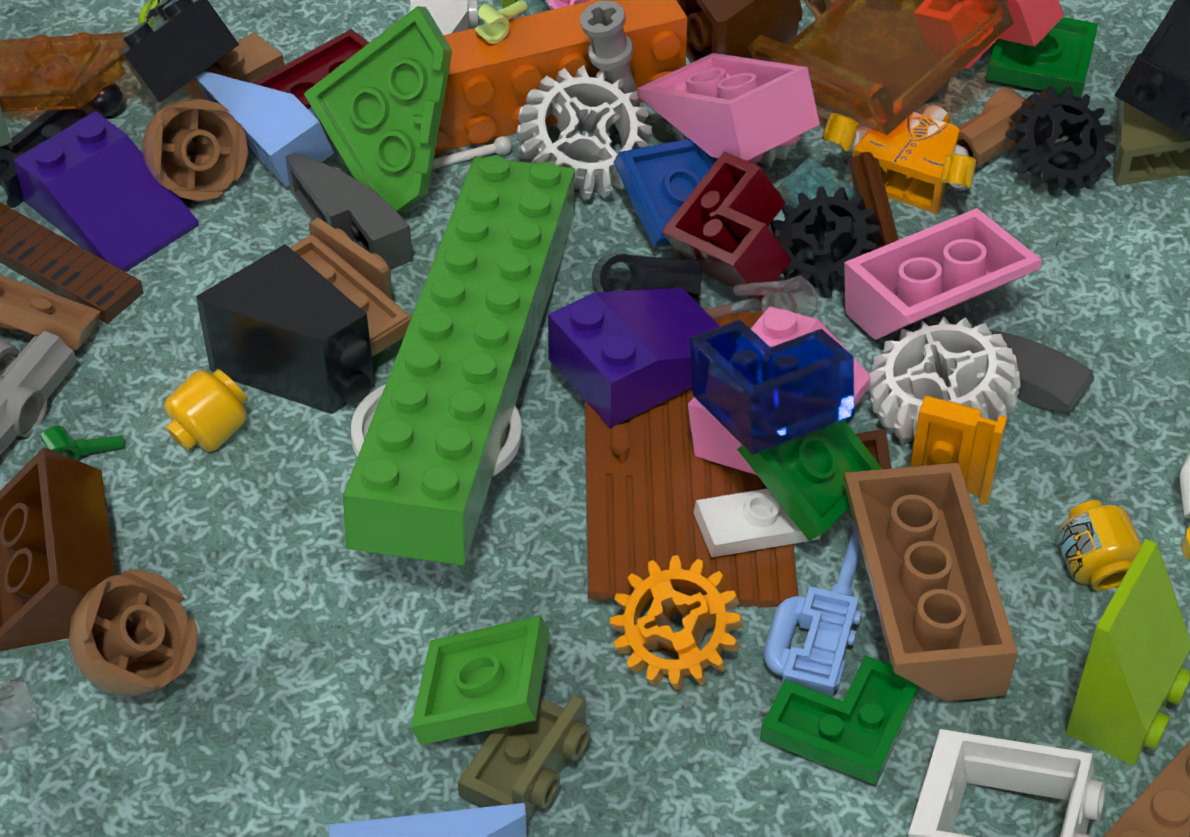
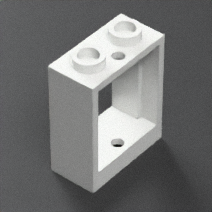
M940 729L908 834L909 837H973L953 833L967 783L1069 800L1060 837H1092L1091 835H1086L1089 819L1099 821L1101 818L1105 798V782L1095 780L1093 753Z

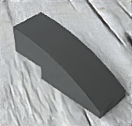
M297 153L285 156L290 192L311 221L320 218L334 229L339 228L343 230L353 242L369 253L381 256L388 264L390 270L413 261L410 226L377 193L350 175L323 162Z

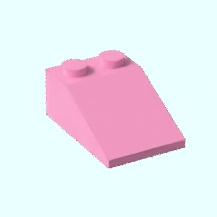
M712 53L637 88L640 99L708 155L719 158L725 151L754 164L763 159L764 152L776 146L792 145L801 140V134L820 125L808 67Z

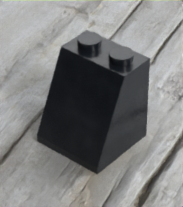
M286 244L196 296L209 368L213 373L219 369L234 382L329 414L335 413L347 404L360 402L375 387L367 314Z

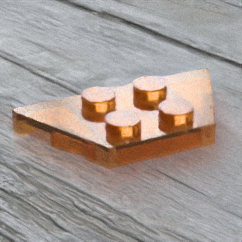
M80 32L70 36L48 37L47 35H37L32 38L0 40V106L2 112L82 108L95 98L101 89L113 84L126 73L122 65L123 59L117 51L126 45L122 37L128 32L103 34Z

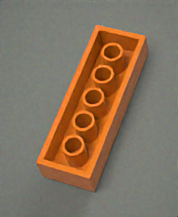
M592 0L508 20L510 23L508 34L501 42L496 44L488 43L475 32V28L443 35L452 49V56L434 155L472 144H482L500 136L516 134L518 125H521L518 120L520 108L527 105L526 98L530 90H539L540 82L546 75L556 81L558 72L565 68L575 78L577 70L584 65L588 76L595 78L600 69L595 67L589 59L588 47L591 43L589 36L581 28L580 15L589 5L606 0ZM608 0L620 4L625 11L626 23L623 28L625 35L631 39L634 48L629 63L637 94V88L686 66L687 16L677 0ZM638 98L639 103L644 102L642 99ZM550 114L545 120L546 126L558 123L557 118L553 114Z

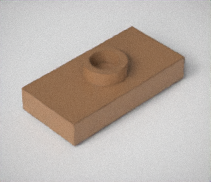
M253 32L238 40L239 46L204 71L253 83L284 66V59L282 53ZM195 78L181 87L193 98L206 100Z

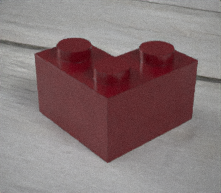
M725 151L661 231L683 259L701 261V273L761 301L791 262V258L768 228L786 202L760 166Z

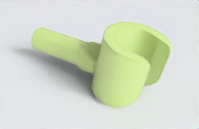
M520 0L499 10L494 9L489 4H483L478 10V16L485 23L477 26L475 32L490 44L501 42L510 29L508 20L526 12L528 9L526 2Z

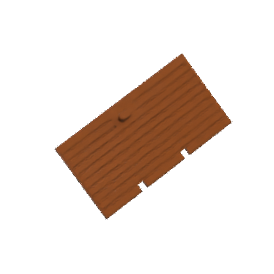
M703 308L737 344L764 313L757 311L750 313V311L741 310L731 312V310L726 309L713 311L710 308ZM709 379L612 428H609L584 400L587 599L608 600V598H615L616 593L631 596L634 589L627 578L631 573L645 580L650 576L648 571L649 561L654 560L659 565L661 571L669 570L671 558L675 555L679 556L685 570H690L696 559L702 560L707 568L706 579L720 571L727 582L720 593L734 590L740 602L737 605L739 607H752V605L758 606V608L778 607L785 599L799 596L794 544L711 558L693 513L696 500L768 488L755 474L694 455L688 404ZM685 586L674 587L675 591L689 596L700 592Z

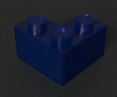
M741 320L689 338L693 396L752 455L774 448L778 444L809 432L823 429L830 424L854 415V357L822 328L773 347L766 344Z

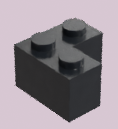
M162 0L154 7L158 15L149 20L152 24L151 27L147 21H144L122 37L126 45L117 52L152 100L159 103L239 46L237 40L208 0Z

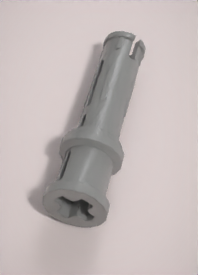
M598 1L589 5L580 15L581 28L589 36L591 43L588 47L589 59L595 67L605 72V81L613 84L614 81L623 78L624 85L621 91L624 94L634 92L636 87L629 63L634 48L631 39L625 35L623 28L626 23L625 11L620 4L614 1ZM639 99L634 107H640Z

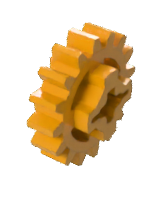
M678 555L672 556L669 570L661 571L659 565L654 560L649 561L648 571L650 576L642 580L633 573L627 577L634 589L631 596L620 593L615 595L614 600L625 611L622 615L610 617V625L613 629L625 633L613 642L615 648L620 654L633 652L626 664L634 674L648 666L646 679L652 685L656 686L662 681L664 675H669L674 689L681 690L684 684V676L691 674L700 686L706 684L704 669L711 665L714 669L723 672L726 666L720 656L723 650L738 652L740 646L737 640L729 634V631L744 628V621L740 614L728 611L735 608L740 602L734 590L720 593L727 583L720 571L706 579L707 568L700 559H696L690 570L684 569ZM685 586L700 592L689 596L675 591L674 587ZM654 597L647 615L640 618L644 606ZM680 613L683 617L684 629L674 633L670 628V616ZM715 626L710 640L700 649L699 646L706 630ZM664 648L677 653L679 659L669 660L660 658L648 650L656 651Z

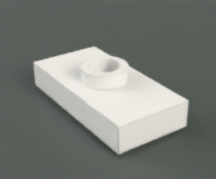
M768 489L696 500L693 513L711 558L809 541ZM821 535L814 538L813 540H819Z

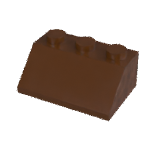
M45 447L0 490V651L68 639L71 617L82 598L99 583L110 576H115L112 557L113 546L110 541L107 500L104 493L102 470Z

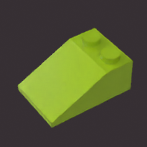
M1148 539L1144 540L1095 628L1065 733L1133 766L1136 765L1145 746L1154 751L1158 749L1171 721V717L1163 713L1168 702L1180 706L1190 686V671L1184 668L1190 653V636L1158 543Z

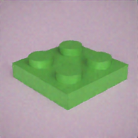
M541 615L430 640L411 729L421 745L536 720L550 631Z

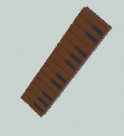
M0 202L1 264L56 295L100 310L99 320L106 324L111 322L144 294L141 280Z

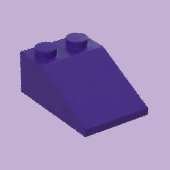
M97 111L13 159L24 202L78 246L125 272L199 226L198 220L181 199L156 181L145 164L143 153L129 136Z
M683 288L594 292L548 314V360L609 428L709 379L738 345Z

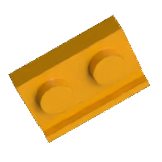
M925 395L918 414L910 467L959 463L968 493L980 496L979 503L987 505L993 489L1008 417L999 415L997 421L981 417L982 410Z

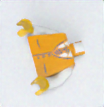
M934 105L927 106L921 114L901 107L892 108L881 120H876L859 128V123L852 118L837 113L830 114L821 139L835 142L841 150L852 154V157L859 156L862 152H871L873 157L879 161L888 198L938 214L948 183L956 190L971 188L977 160L969 157L967 150L958 145L960 130L956 125L950 123V117L943 108ZM850 174L849 185H852V186H853V182H852V178H851V174Z

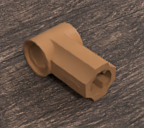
M1009 87L996 91L987 101L981 114L958 127L960 130L958 145L967 150L969 157L977 160L975 168L983 165L1011 146L1016 145V141L1005 137V132L1015 124L1010 119V116L1022 106L1021 103L1026 99Z

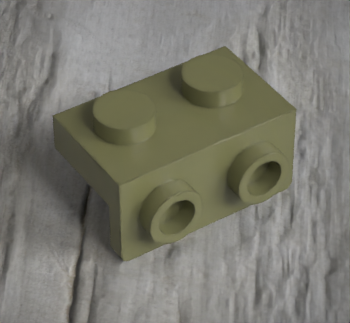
M573 695L565 708H562L543 698H539L535 721L493 729L458 780L459 796L482 807L524 803L527 824L537 807L545 809L551 803L560 783L559 773L568 759L576 761L586 748L591 734V727L586 724V700Z

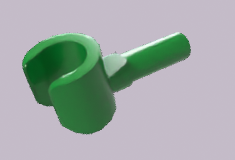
M53 426L41 433V439L47 449L75 460L89 453L124 449L123 435L73 440L68 431L62 426Z

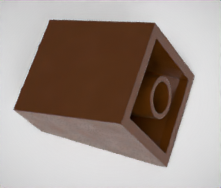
M677 0L687 16L686 57L690 63L712 53L769 61L797 40L798 22L802 20L803 15L800 0Z

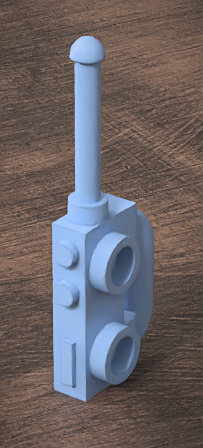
M854 519L851 522L853 529L837 584L833 585L830 591L809 586L806 597L794 596L787 598L779 604L774 613L765 642L763 656L767 667L773 673L783 676L782 684L787 679L831 697L834 696L835 690L839 689L845 667L844 657L848 645H854L857 631L852 630L853 624L859 625L862 611L857 610L859 598L853 597L854 593L851 589L861 554V546ZM796 623H800V628L809 629L804 648L791 646L789 650Z

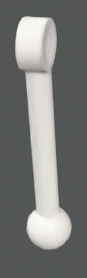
M500 136L496 138L493 144L436 158L433 160L432 170L473 159L474 156L482 157L493 153L501 156L507 155L512 150V142L509 138Z

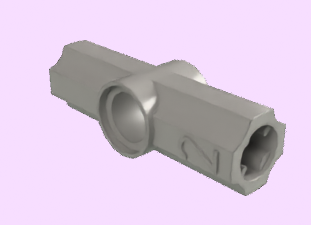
M43 331L40 336H34L2 376H0V456L18 435L27 438L35 431L30 428L34 424H41L47 411V399L77 363L74 350L69 348L55 334Z

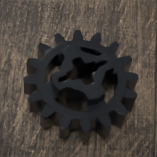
M1050 86L1039 95L1034 92L1010 116V119L1015 124L1005 132V137L1016 141V145L1007 151L1008 157H1020L1022 164L1019 165L1016 172L1018 175L1029 171L1033 175L1031 180L1032 188L1035 189L1045 182L1048 183V192L1051 196L1056 195L1063 189L1068 194L1073 195L1084 187H1091L1100 180L1099 176L1110 169L1111 163L1106 157L1116 151V146L1105 141V137L1113 132L1114 129L1111 125H1101L1099 119L1105 113L1103 108H1098L1094 111L1088 108L1090 103V96L1088 94H1085L1077 101L1073 99L1072 87L1067 86L1057 95L1053 86ZM1064 136L1068 137L1064 143L1062 142L1056 147L1053 146L1056 140H1060Z
M822 186L818 187L816 198L809 200L808 196L803 192L799 193L798 201L800 205L793 208L785 204L781 209L785 220H773L770 226L775 238L791 258V262L782 272L787 285L793 287L801 282L806 295H811L816 286H822L826 296H832L834 284L841 283L845 288L844 262L878 249L877 245L883 243V237L875 210L873 208L866 209L863 196L859 194L849 201L845 188L840 187L834 196L831 197L827 196L826 190Z

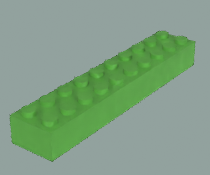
M474 156L343 493L346 549L465 566L495 471L496 462L506 436L574 218L575 168L560 167L549 162L527 163L511 161L499 156Z

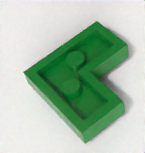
M866 655L843 701L785 679L761 725L760 740L877 786L921 687L894 673L892 665Z

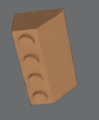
M948 463L844 473L843 481L894 673L946 702L1006 696L1018 652L960 464Z

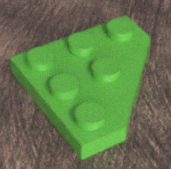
M421 6L415 7L304 93L354 179L372 189L399 214L428 194L452 56L450 45L427 7Z

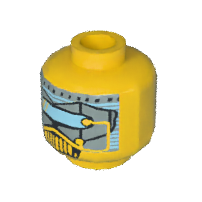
M1099 500L1081 503L1070 510L1068 514L1070 519L1060 527L1057 535V542L1069 572L1076 582L1082 585H1091L1095 591L1119 587L1142 546L1131 517L1122 507L1102 505V502Z

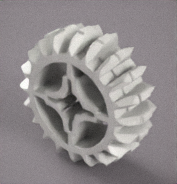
M584 65L577 70L575 78L563 68L558 72L556 81L546 75L540 82L539 90H530L526 98L527 105L521 107L518 120L521 125L517 127L516 138L517 141L523 142L519 151L521 159L533 160L531 163L549 162L560 167L575 168V189L580 190L583 201L590 199L593 188L603 198L610 195L613 189L612 185L619 190L625 188L613 163L618 153L616 154L610 146L612 140L607 135L609 127L612 124H615L621 137L622 150L620 152L650 146L647 141H649L652 135V126L645 124L648 117L647 107H634L639 98L637 91L626 94L621 91L624 85L623 78L611 84L605 81L606 75L603 70L599 71L595 78L589 77ZM550 114L557 118L558 123L556 126L561 131L558 141L552 143L546 130L545 120ZM580 130L581 134H575V131ZM594 131L592 137H588V133L590 134Z
M944 316L939 325L928 326L921 320L919 330L915 332L901 328L899 341H885L883 354L874 356L873 371L869 373L871 384L869 387L870 400L873 412L877 414V418L880 419L881 425L885 428L886 432H895L902 445L915 439L918 414L925 395L982 410L981 417L997 421L999 415L1007 417V413L1015 412L1017 395L1021 387L1016 356L1012 353V348H1007V343L1003 340L1002 334L992 335L986 323L972 328L966 317L956 325L950 324Z

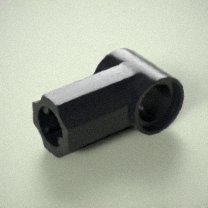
M612 253L600 258L593 268L592 282L597 292L613 291L607 283V274L612 265L618 262H623L627 265L631 272L630 284L622 291L683 288L696 302L701 292V261Z

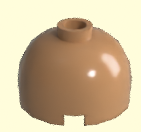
M193 98L174 101L156 112L146 126L142 141V152L147 168L160 185L179 197L203 201L218 198L225 193L222 191L228 188L233 180L238 181L244 172L248 155L246 133L241 124L236 123L233 116L227 112L229 111L227 108L219 103Z
M139 569L127 570L120 575L108 577L86 593L71 617L69 645L74 663L88 681L107 693L131 697L163 688L187 670L196 653L198 629L194 617L188 620L186 611L180 604V602L185 600L184 596L177 587L160 575Z

